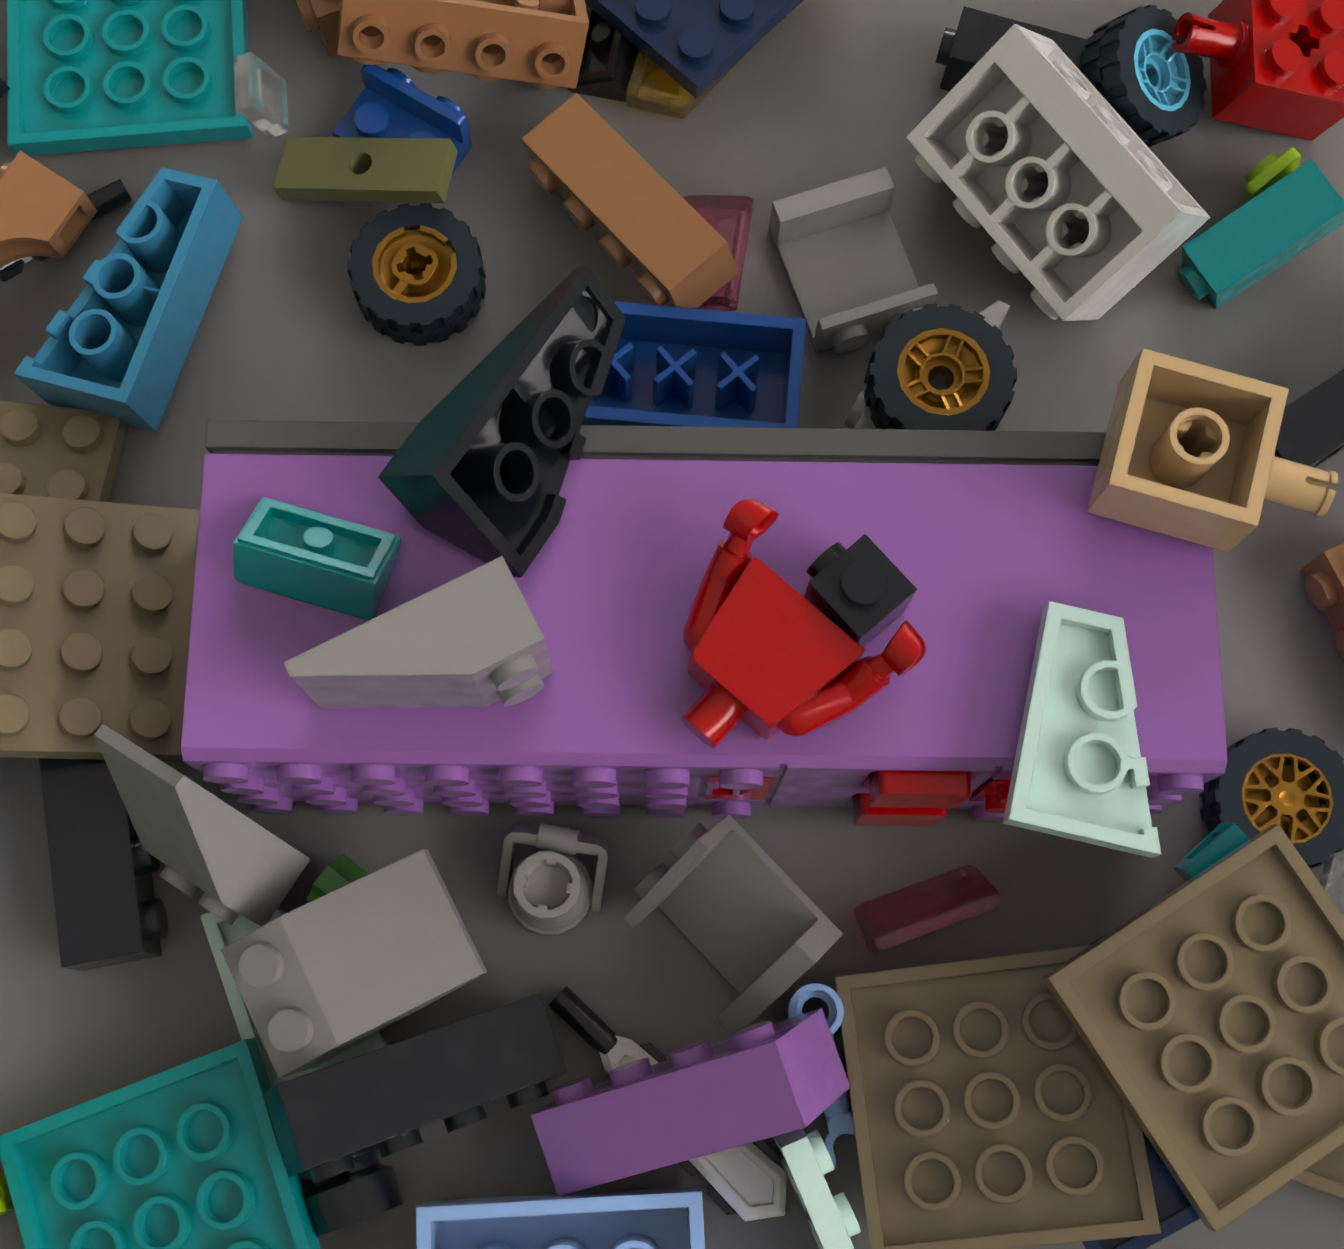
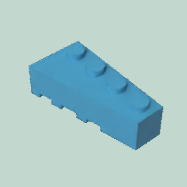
M161 167L116 230L117 234L121 237L107 257L101 261L94 260L82 277L87 283L83 291L67 313L59 309L45 329L50 334V337L35 358L32 359L26 355L13 374L48 404L95 411L119 418L127 425L157 432L243 219L242 214L220 183L215 179Z

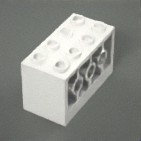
M1014 24L906 137L919 152L914 158L919 168L934 182L940 184L944 181L957 196L953 201V206L959 215L976 229L982 225L996 242L991 247L993 254L1012 273L1017 274L1019 271L1023 273L1035 287L1030 293L1033 301L1053 320L1059 317L1063 321L1100 319L1211 218L1052 39L1017 24Z

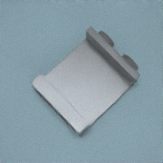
M887 167L772 201L768 230L802 318L806 319V328L816 354L835 349L837 353H846L858 349L866 344L870 337L882 334L891 321L893 323L897 322L902 313L913 309V311L923 309L924 305L935 304L938 296L935 284L931 283L919 287L888 211L895 186Z
M728 815L709 831L701 823H698L685 834L671 849V852L679 860L670 869L664 863H661L637 885L634 891L642 899L623 919L633 928L658 907L667 915L740 994L716 1018L732 1034L748 1027L810 969L843 933L748 833Z

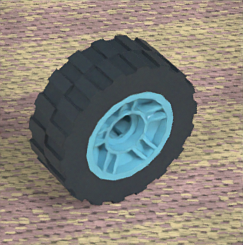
M1147 5L1143 8L1140 6L1097 27L1093 31L1094 35L1087 38L1084 45L1086 48L1085 53L1081 56L1080 64L1084 76L1148 148L1184 134L1190 130V127L1196 125L1200 119V111L1204 110L1206 101L1204 100V91L1207 90L1206 79H1204L1203 74L1204 64L1202 57L1200 58L1198 55L1189 53H1178L1173 50L1172 44L1176 41L1172 40V33L1178 20L1172 16L1170 11L1165 8L1162 10L1157 9L1156 5Z

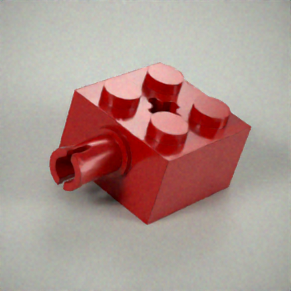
M1223 0L1208 14V18L1186 12L1178 19L1172 33V40L1176 41L1172 44L1173 50L1178 53H1189L1210 58L1212 119L1313 141L1344 117V0Z

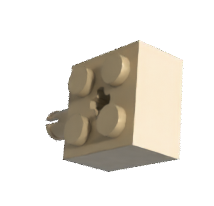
M1142 348L1119 382L1087 512L1230 552L1258 527L1264 500L1309 512L1316 517H1323L1328 512L1336 494V490L1326 488L1328 485L1335 487L1338 484V473L1333 470H1322L1275 456L1289 392L1288 388Z

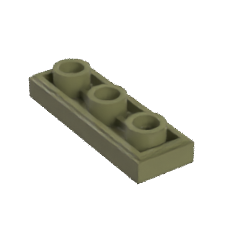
M287 137L273 189L282 200L445 203L458 150L450 138Z

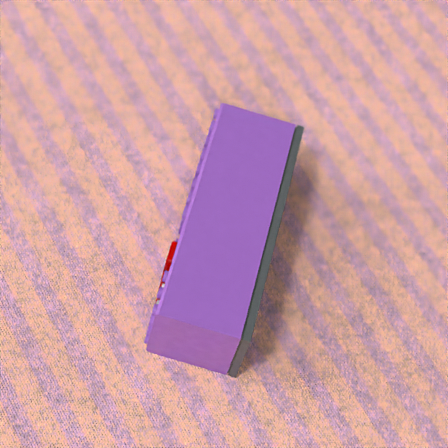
M207 420L205 448L210 454H204L181 753L185 763L203 774L202 779L204 781L218 783L221 785V792L235 794L239 803L252 804L253 812L289 814L292 813L293 802H306L318 805L319 813L352 815L358 813V803H374L383 805L385 814L414 816L422 815L424 803L449 806V814L486 816L489 815V804H510L515 807V815L524 817L554 816L555 805H578L581 807V816L591 818L619 817L620 806H646V816L650 818L685 817L686 807H712V818L724 819L730 815L733 819H747L751 817V807L769 805V808H853L855 826L933 827L947 817V810L950 808L972 810L973 821L1003 822L1042 611L1049 601L1118 616L1124 619L1138 706L1134 709L1141 757H1146L1150 786L1146 787L1150 814L1161 813L1162 805L1181 803L1182 795L1204 792L1205 783L1225 774L1228 758L1213 548L1087 512L1106 432L582 425L579 434L587 439L580 460H571L569 462L559 496L566 499L560 522L522 577H513L546 641L554 674L542 679L545 685L544 688L531 698L505 707L502 701L499 700L487 707L320 709L289 676L283 662L369 620L244 585L236 581L234 577L233 542L262 497L401 536V545L379 608L373 618L486 564V562L424 529L378 478L418 423ZM756 499L779 513L776 521L767 531L757 539H754L749 553H751L752 559L756 556L803 597L808 582L812 579L806 573L810 565L833 544L840 542L848 549L866 534L917 588V591L905 612L864 647L866 650L862 658L881 654L905 620L913 626L925 641L926 652L924 658L900 677L893 672L889 676L890 683L855 711L804 736L794 737L779 730L772 737L765 740L740 720L716 748L713 749L702 742L681 720V717L706 691L688 673L691 652L683 642V630L702 578L720 540H727L731 533L723 529L724 522L731 508L742 500Z

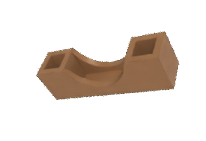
M21 150L11 163H5L0 166V268L12 261L30 256L64 259L97 213V209L83 190Z

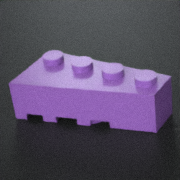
M822 1007L774 1024L769 1020L745 1027L732 1033L730 1039L710 1045L708 1039L686 1045L669 1053V1060L654 1065L650 1064L648 1058L627 1063L610 1071V1080L593 1085L590 1076H584L553 1088L551 1093L554 1101L531 1114V1118L557 1195H565L806 1128L850 1088Z

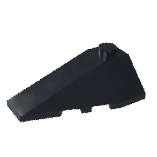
M588 265L577 266L417 424L378 476L381 482L424 529L486 563L503 556L513 577H522L560 522L566 499L559 496L569 462L571 460H580L587 438L579 434L591 397L602 394L626 321V317Z

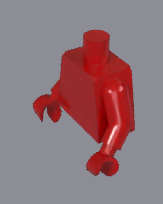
M756 499L742 500L731 508L723 525V529L731 533L727 540H720L702 578L683 630V642L691 652L688 673L706 691L681 717V720L696 737L713 749L718 746L740 720L765 740L772 737L779 730L794 737L804 736L855 711L890 683L889 676L893 672L898 677L904 675L924 658L926 652L925 641L913 626L905 620L881 654L862 658L866 650L760 559L756 556L752 559V555L749 553L752 542L764 534L779 516L776 510Z

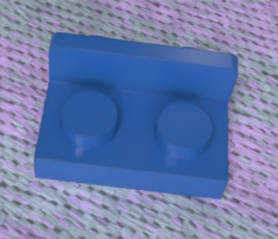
M365 64L360 70L365 89L333 130V136L450 138L458 150L453 169L454 173L472 148L468 122L463 110L452 100L444 96L434 98L416 88L408 76L395 68L385 70L378 65Z

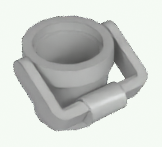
M540 823L539 827L516 824L508 830L503 842L497 896L506 898L508 896V902L515 918L527 930L542 936H560L575 929L587 917L590 907L592 912H601L610 846L604 838L580 834V829L546 823ZM516 843L536 846V849H540V851L525 857L512 873ZM576 853L598 856L593 890L592 881L585 866L573 856Z

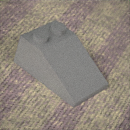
M503 556L283 662L289 676L320 709L487 707L499 700L502 701L505 707L523 702L540 692L545 686L542 679L554 674L545 638Z
M102 724L94 734L143 849L165 864L159 876L191 897L195 895L199 888L203 890L204 894L198 901V904L233 925L239 914L259 926L267 924L310 861V858L185 775Z
M428 849L415 852L283 914L221 949L278 1078L305 1071L322 1064L487 973Z

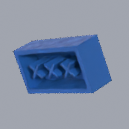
M614 301L626 317V321L602 394L591 397L582 425L798 428L806 319Z

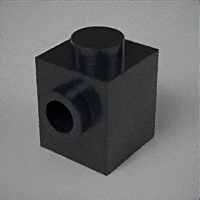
M864 534L848 549L840 542L833 544L810 565L806 573L812 579L808 582L804 598L864 648L905 612L917 588L873 541Z

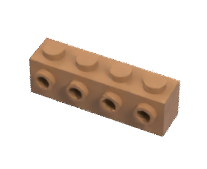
M340 0L338 55L351 57L353 60L367 65L389 62L410 65L424 73H438L445 70L467 73L482 81L493 82L502 78L528 82L534 87L545 90H552L558 87L576 89L589 20L585 0Z
M577 93L521 138L533 161L526 168L537 185L548 196L557 191L565 199L562 206L581 231L585 233L592 227L602 237L598 243L606 256L618 269L623 270L629 265L639 275L635 282L653 305L663 306L667 304L673 307L697 309L739 274L728 242Z

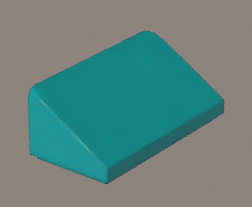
M262 497L233 542L234 577L236 581L244 585L361 619L371 620L379 608L401 545V536Z

